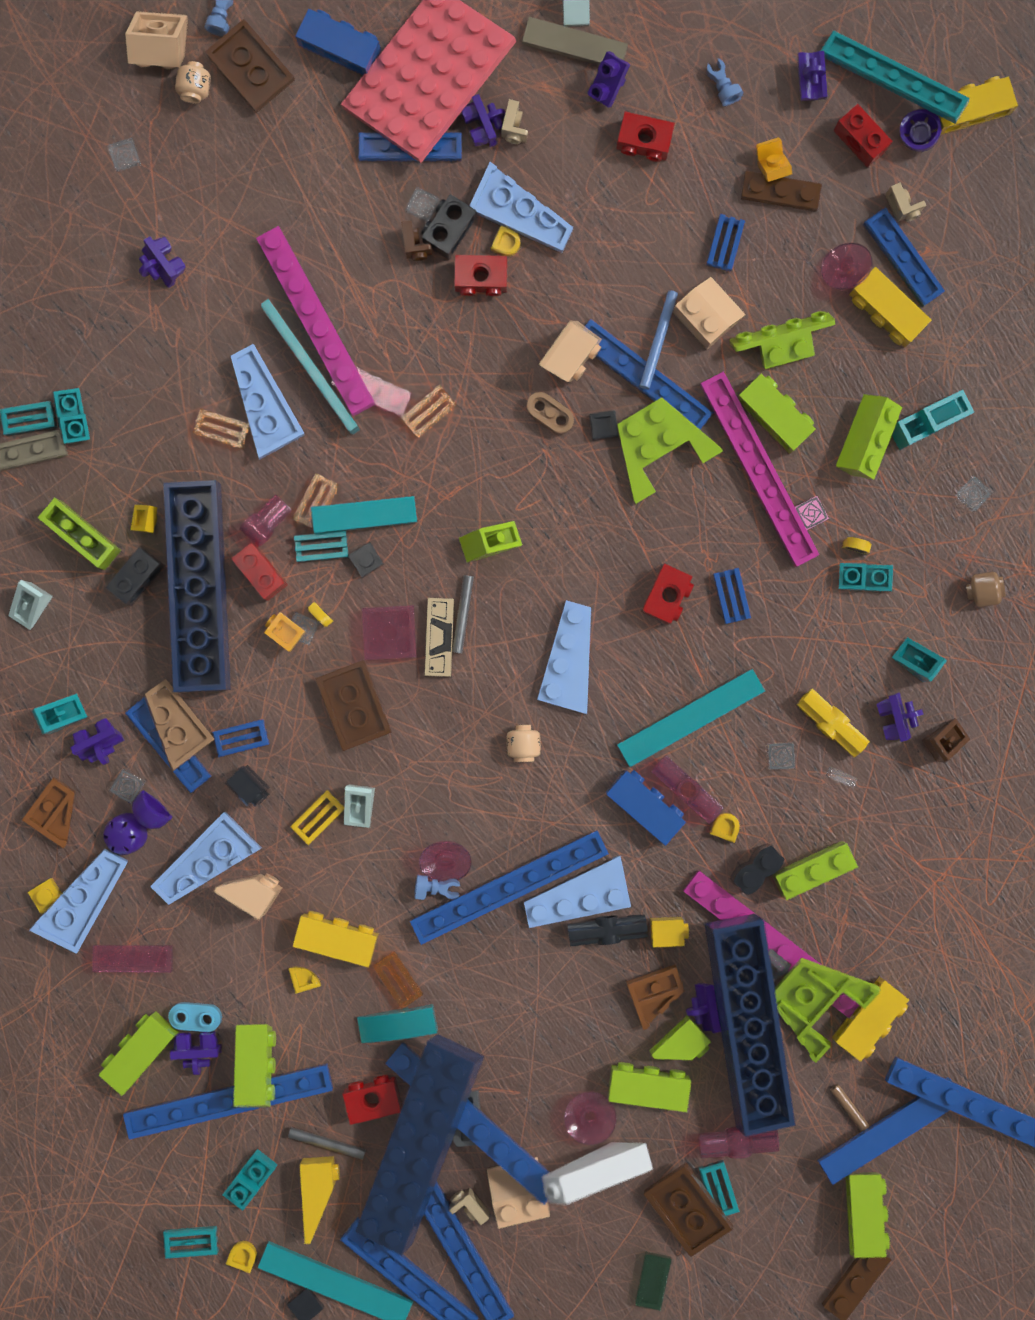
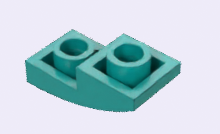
M80 389L53 391L52 394L63 443L90 440Z
M840 563L839 589L892 592L893 565Z
M257 1149L222 1195L243 1211L278 1164Z

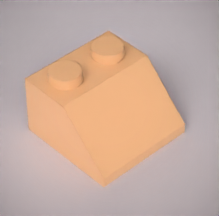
M136 12L125 33L128 64H137L139 67L162 66L165 69L180 67L185 56L187 15Z
M712 277L689 292L675 305L673 310L676 317L707 350L745 316L744 312Z
M569 321L539 365L566 382H572L573 379L577 381L586 370L583 365L588 358L593 360L602 348L599 346L602 339L580 322Z
M266 873L265 876L258 874L224 882L217 886L214 892L259 920L268 912L283 887L278 885L280 882L278 879Z
M501 1166L487 1169L498 1229L550 1217L548 1201L543 1205Z

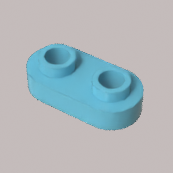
M180 1002L170 1010L168 1018L170 1024L178 1030L211 1032L221 1024L222 1013L217 1006L212 1004ZM178 1013L185 1014V1021H180L177 1018ZM209 1015L212 1018L211 1023H205L203 1016Z

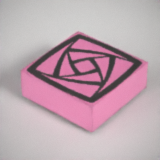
M817 496L795 507L806 530L829 519Z

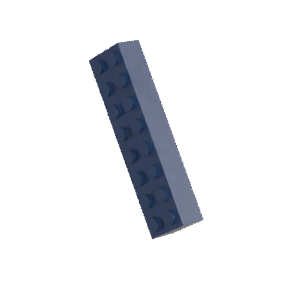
M216 480L164 483L173 692L231 690L221 484Z
M756 914L705 923L736 1128L746 1137L795 1126L764 919Z
M439 1034L427 1041L356 1228V1233L400 1255H403L412 1246L484 1059L483 1055Z

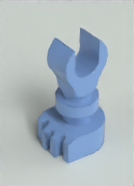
M216 0V5L212 9L211 15L207 17L204 26L209 33L224 36L229 31V25L226 23V11L232 6L234 0Z
M718 59L717 64L720 71L714 72L708 63L707 75L717 83L716 88L718 91H721L718 97L722 105L728 106L740 100L743 96V91L739 84L731 85L730 78H726L725 64L722 60Z
M417 875L414 897L415 899L424 900L426 893L431 892V895L439 893L449 899H456L459 897V893L450 892L448 888L450 886H460V882L453 878L438 882V879H432L431 882L428 881V876Z

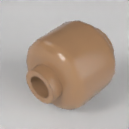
M994 571L974 574L971 577V584L966 585L968 600L974 599L977 607L998 605L1001 603L1002 597H1006L1003 576L999 577Z

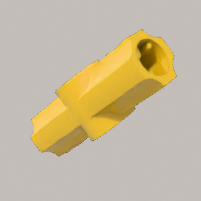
M810 689L796 704L799 709L816 723V727L831 740H835L853 758L859 755L870 742L859 730L849 723L850 720L835 706H831L814 689Z

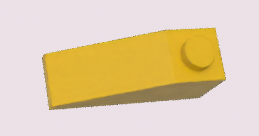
M334 1156L303 1158L300 1163L305 1244L311 1243L336 1180L340 1178L339 1164H334Z

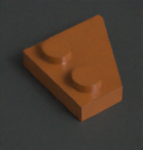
M53 777L22 821L64 849L68 841L76 791Z
M675 964L626 981L643 1030H646L650 1026V1022L659 1013L662 1014L669 1007L670 1003L685 991Z

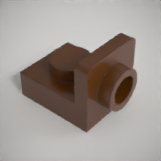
M412 221L401 222L406 259L412 258V261H422L427 259V256H431V244L415 246V244H420L418 228H412Z

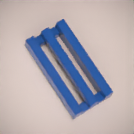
M720 214L707 266L729 272L732 271L745 220H736L735 217L730 216L729 218ZM723 223L728 224L719 260L716 262L713 259ZM737 226L728 265L723 264L732 228Z
M739 568L714 573V582L725 624L751 618ZM730 575L735 577L743 615L739 614ZM722 577H725L734 617L731 618L720 580Z
M264 719L212 732L218 757L269 745L270 742L267 737ZM259 726L260 731L220 741V735ZM259 736L262 737V741L227 750L222 749L223 745Z

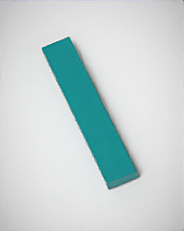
M834 30L821 51H824L825 59L956 124L969 103L970 98Z
M267 299L261 303L264 312L349 433L353 435L360 430L358 425L270 300Z
M750 669L620 742L617 746L628 766L632 767L762 694L765 690L754 670Z
M270 1241L258 1266L261 1270L383 1320H406L413 1304V1300Z

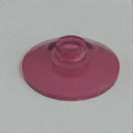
M841 244L833 248L825 256L821 265L822 277L826 284L832 288L839 290L854 288L869 276L873 265L872 256L869 250L861 244Z
M450 841L433 843L423 850L420 855L419 866L422 873L428 876L430 880L438 879V882L452 878L460 880L468 874L471 868V856L462 845Z
M581 1093L575 1096L566 1107L564 1114L566 1129L573 1139L582 1144L595 1145L605 1141L613 1133L616 1126L615 1108L608 1098L600 1093ZM593 1112L595 1114L594 1119L587 1120L585 1118L586 1113Z

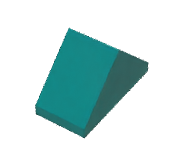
M908 637L892 656L897 663L922 682H931L947 662L945 658Z
M77 694L32 710L42 734H53L87 718Z

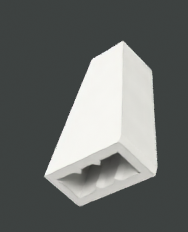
M611 1142L542 1178L549 1203L568 1204L648 1172L653 1168L646 1143Z

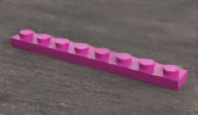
M277 226L258 236L256 239L352 416L374 406L375 402L280 227Z
M724 371L702 382L700 386L794 566L797 567L820 555Z
M699 870L683 889L687 895L720 920L755 914ZM764 921L769 951L773 950L789 963L785 970L789 972L800 958L820 964ZM770 952V953H769V956H775V955H776V954L773 953V952ZM778 957L783 966L787 965V963H785L780 957ZM841 993L832 1006L850 1018L859 1004L845 993Z

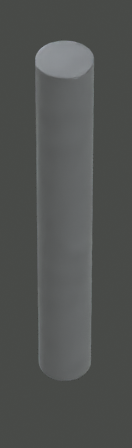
M464 575L452 649V652L455 653L463 652L474 580L473 576Z
M291 1127L288 1135L289 1138L362 1160L366 1151L363 1148Z

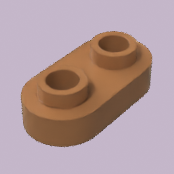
M543 392L534 393L529 397L527 411L534 419L557 434H565L572 429L574 416L568 408ZM539 402L545 406L542 411L535 409V405ZM559 417H563L566 420V423L562 426L556 423V419Z

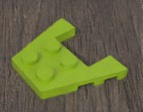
M662 397L617 424L632 494L636 504L656 492L643 468L687 441L692 445L702 464L723 452L720 446Z
M800 958L775 987L777 1008L787 1025H790L797 1035L798 1041L806 1047L811 1059L817 1063L831 1047V1042L812 1028L816 1021L841 993H845L865 1009L880 993V987Z

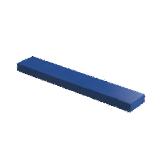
M592 319L585 325L587 329L602 339L599 343V346L602 348L595 356L652 401L655 402L662 397L697 428L701 429L713 414L712 411L657 369H655L650 389L641 388L640 383L647 362Z
M917 1096L817 1161L833 1185L950 1110Z
M436 1181L424 1213L426 1219L485 1320L511 1319L514 1317V1312L456 1213L451 1214L449 1211L450 1203Z
M358 1217L341 1237L340 1241L437 1320H478L477 1314L406 1256L400 1255L356 1233L355 1231L360 1220Z

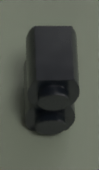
M249 765L242 766L225 782V785L247 807L249 805L254 807L260 805L270 795L267 792L270 787Z
M768 843L763 844L752 853L749 861L740 864L733 871L730 879L744 894H752L762 886L765 877L773 875L781 868L784 858L772 845Z

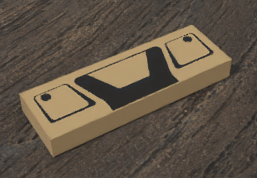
M428 598L425 676L451 677L454 599Z

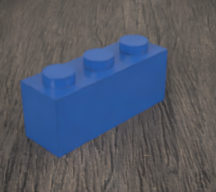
M308 9L296 34L300 47L361 75L368 73L381 51L379 41L375 35L367 31L361 33L354 30V27L346 21L341 20L339 23L331 19V16L322 10L313 11Z
M625 770L605 793L666 846L686 823L682 819L684 813L674 804L668 807L662 802L664 796L654 787L651 790L646 788L642 784L645 779L635 770L631 773Z

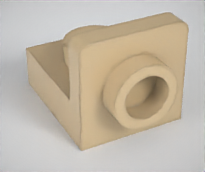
M511 99L508 102L501 137L506 138L505 140L512 144L526 143L528 131L517 128L520 126L523 112L519 111V101Z
M901 182L891 186L885 193L897 222L903 219L909 222L920 217V212L926 207L925 201L910 206V195L906 189H903Z
M470 1187L466 1191L459 1190L451 1197L449 1206L451 1214H454L465 1205L464 1211L472 1221L477 1220L482 1225L489 1219L490 1211Z

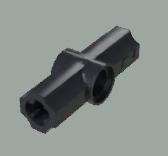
M645 914L624 917L609 915L597 917L595 920L567 923L570 946L595 943L598 945H611L620 943L621 940L648 937Z

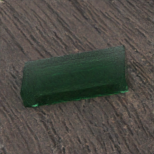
M645 1251L635 1299L636 1306L661 1311L672 1260L671 1256Z

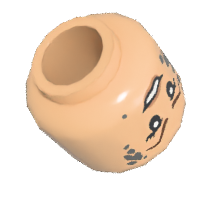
M194 61L179 67L175 83L177 94L185 102L200 103L209 94L210 73L203 68L201 63Z
M515 725L516 730L507 733V755L514 758V762L534 761V757L539 756L541 753L540 733L536 730H531V725Z

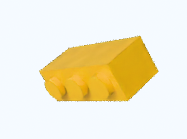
M999 76L987 79L984 84L975 86L972 83L960 88L958 93L970 98L969 103L956 124L937 115L941 122V135L1011 115L1018 107L1009 76L1002 79Z
M876 266L849 294L854 305L861 310L865 309L871 315L872 322L880 328L884 327L890 333L889 337L897 345L902 344L906 347L932 321Z
M309 911L308 914L304 913L301 916L293 947L365 967L370 966L379 935L373 932L374 928L366 925H359L358 928L349 926V921L340 918H334L333 921L323 918L324 914L315 911Z
M880 976L874 983L880 987V993L865 1009L859 1005L850 1018L847 1017L831 1037L860 1062L872 1055L876 1048L874 1046L880 1037L884 1038L892 1028L890 1024L896 1016L898 1018L901 1017L908 1007L907 1002L909 999Z

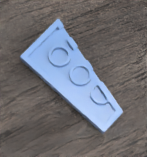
M492 162L489 163L470 207L475 209L477 215L503 225L525 237L563 253L573 227L550 208L545 207L536 200V197L531 193L526 192L517 185L512 178L498 170L497 166Z
M254 344L231 355L259 460L304 436L301 426Z
M566 600L537 700L587 714L591 607Z
M223 812L150 887L169 905L262 847L226 812Z
M104 848L33 924L29 931L77 954L128 860Z
M619 855L602 865H598L577 877L575 876L556 887L524 901L529 928L631 907L621 856Z

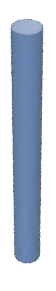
M668 291L642 376L640 387L646 390L650 389L678 293L675 291Z

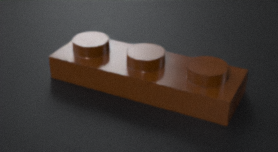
M746 171L741 199L816 212L818 210L822 184L785 177L767 182L763 174Z
M887 1254L886 1257L855 1258L823 1301V1307L840 1320H847L890 1263L891 1258Z

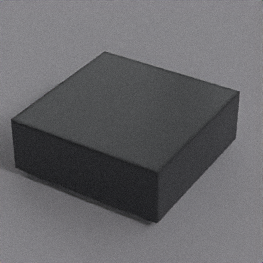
M615 410L589 414L593 441L619 436Z
M307 1288L287 1303V1306L298 1320H311L324 1309V1305L314 1292Z

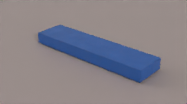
M359 133V161H417L379 133ZM444 133L423 161H462V133Z
M886 207L864 222L863 225L921 307H924L945 292Z
M142 698L125 714L170 767L146 700ZM193 756L173 771L190 793L212 777L196 756Z

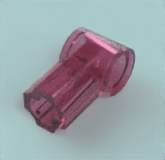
M275 494L258 513L252 514L245 520L240 530L257 547H261L273 535L274 529L288 516L292 509Z

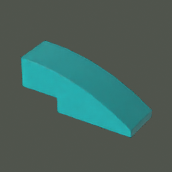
M961 390L898 421L893 430L892 437L899 450H902L975 412L966 394Z
M433 1004L415 1008L406 1007L357 1017L362 1043L407 1039L437 1034L438 1032Z

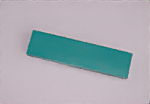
M414 496L311 507L314 534L417 523Z

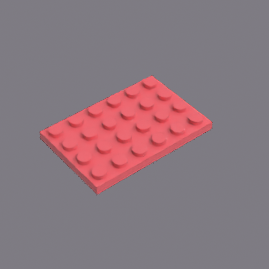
M422 0L371 65L368 73L363 75L344 99L341 106L351 115L422 163L472 99V96L477 93L516 43V39L513 35L460 0Z

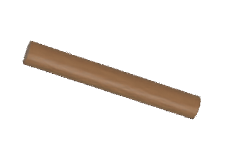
M839 1084L834 1085L830 1091L862 1132L869 1128L870 1125Z

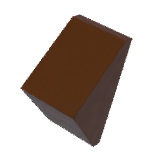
M954 718L922 741L936 762L945 763L970 738L958 720Z

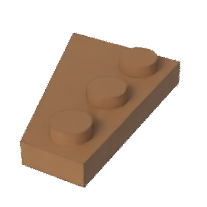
M166 679L144 695L172 772L214 741L212 735L179 694L173 692V687Z

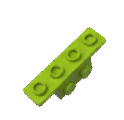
M819 311L811 314V317L793 318L786 321V324L778 326L767 325L762 327L760 331L753 333H739L736 337L730 339V345L736 352L759 346L762 365L767 369L815 356L811 331L835 325V319L828 312Z

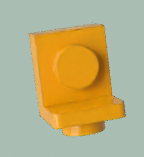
M779 137L756 144L758 167L767 182L792 175V166L783 153L782 141Z
M280 612L278 615L273 614L265 624L267 630L264 633L288 652H291L306 631Z

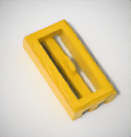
M327 790L290 827L309 845L344 811L345 807ZM328 798L330 802L301 830L298 826ZM335 806L337 810L308 837L306 833Z

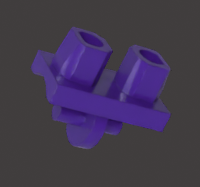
M611 51L606 52L603 61L599 65L594 82L589 88L588 95L606 107H612L620 87L624 86L626 82L625 76L630 64L618 58Z
M824 51L813 53L798 52L800 100L827 99Z
M479 94L472 96V102L466 105L461 114L466 124L475 120L480 122V127L470 130L474 146L488 143L492 147L497 145L495 140L497 137L492 124L494 123L496 130L502 129L503 124L501 120L505 118L506 112L502 108L496 109L494 103H490L487 105L489 111L487 114Z
M149 236L143 240L145 246L142 248V252L144 255L139 258L142 263L139 273L142 277L150 275L153 280L161 277L166 286L170 288L175 285L176 278L185 271L186 266L178 256L170 261L165 258L164 255L170 253L172 249L166 237L153 241Z
M900 693L892 694L888 699L877 703L880 717L890 714L894 715L895 723L883 726L886 740L900 739V742L911 738L907 719L909 718L911 728L919 726L917 716L923 715V710H914L913 702L909 701L905 702L907 710L905 713Z
M104 718L95 724L98 734L90 737L89 732L86 730H80L73 734L74 746L70 748L72 753L78 755L82 761L89 759L93 763L99 760L103 765L109 763L108 755L115 752L113 746L124 741L122 734L114 728L109 720Z
M705 983L694 984L697 997L691 998L693 1007L686 1009V1015L694 1016L696 1024H702L703 1031L721 1032L714 985Z
M215 1031L201 1032L199 1034L200 1045L191 1046V1033H177L175 1035L174 1048L170 1051V1060L192 1059L184 1060L183 1068H192L194 1075H200L201 1067H210V1059L201 1058L218 1057L219 1053L222 1052L221 1044H217Z

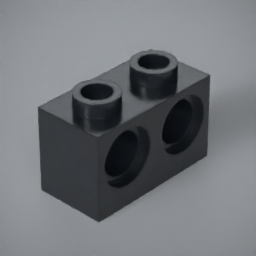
M451 194L446 200L442 199L435 210L437 215L433 221L428 220L421 231V234H423V244H431L432 250L450 260L477 218L475 209ZM457 210L462 215L457 220H451L448 218L449 212ZM437 232H445L448 235L441 242L433 238Z
M139 547L106 588L125 604L133 606L165 566L149 552Z

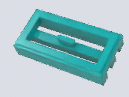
M52 401L0 409L3 434L5 436L57 428L54 421L55 413L53 412ZM40 409H46L47 413L7 419V415ZM48 419V422L13 428L8 427V425Z
M346 531L294 536L296 562L349 557ZM340 537L342 542L301 545V541ZM338 547H342L343 552L302 556V551Z
M720 1160L715 1164L710 1163L708 1166L698 1167L704 1187L713 1198L706 1173L711 1172L724 1214L728 1216L740 1212L724 1161ZM718 1169H721L732 1204V1208L729 1209L727 1208L716 1173Z
M217 1226L165 1230L163 1232L165 1259L217 1255L219 1252L217 1247L218 1236L216 1235ZM209 1234H210V1237H200V1238H188V1239H175V1240H170L171 1237H183V1236H196V1235H209ZM211 1243V1247L207 1248H194L182 1250L170 1249V1247L172 1246Z

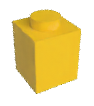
M682 917L650 918L651 944L653 947L685 946L684 939H689L688 923H684Z

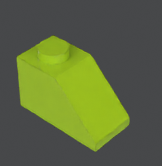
M515 521L480 528L459 538L466 562L487 558L522 546Z
M686 1015L650 1049V1053L655 1059L693 1060L696 1056L698 1058L702 1057L709 1050L710 1047L708 1045L711 1041L694 1021Z

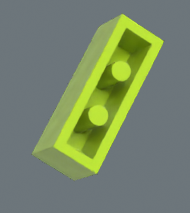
M761 373L737 398L741 405L791 454L816 430L813 426L814 422L806 413L801 414L795 408L796 403L787 394L783 396L776 389L778 385L771 377H764Z
M864 394L836 467L851 476L874 480L902 407L888 397Z
M54 498L38 517L97 568L106 570L122 551L68 505L57 498Z
M840 841L778 870L772 876L781 896L788 900L856 869L858 866L848 844Z
M156 1011L150 1017L145 1014L135 1025L138 1028L137 1032L133 1036L128 1034L119 1043L118 1046L121 1050L116 1056L111 1053L101 1064L104 1069L99 1076L121 1096L129 1090L179 1032Z
M268 1024L236 1025L235 1107H271V1101L275 1099V1086L271 1084V1074H274L276 1069L275 1058H272V1047L276 1046V1032L272 1031V1027Z
M619 1062L618 1066L612 1065L608 1089L609 1102L687 1112L691 1079L689 1075H685V1071L671 1069L670 1073L660 1072V1068L654 1066H644V1069L633 1068V1064Z
M877 1172L851 1173L845 1177L850 1255L854 1258L886 1257V1250L890 1248V1240L884 1228V1222H888L887 1207L883 1206L882 1196L886 1195L885 1179H881V1174Z

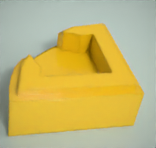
M300 966L288 968L295 994L321 986L319 978L311 970Z

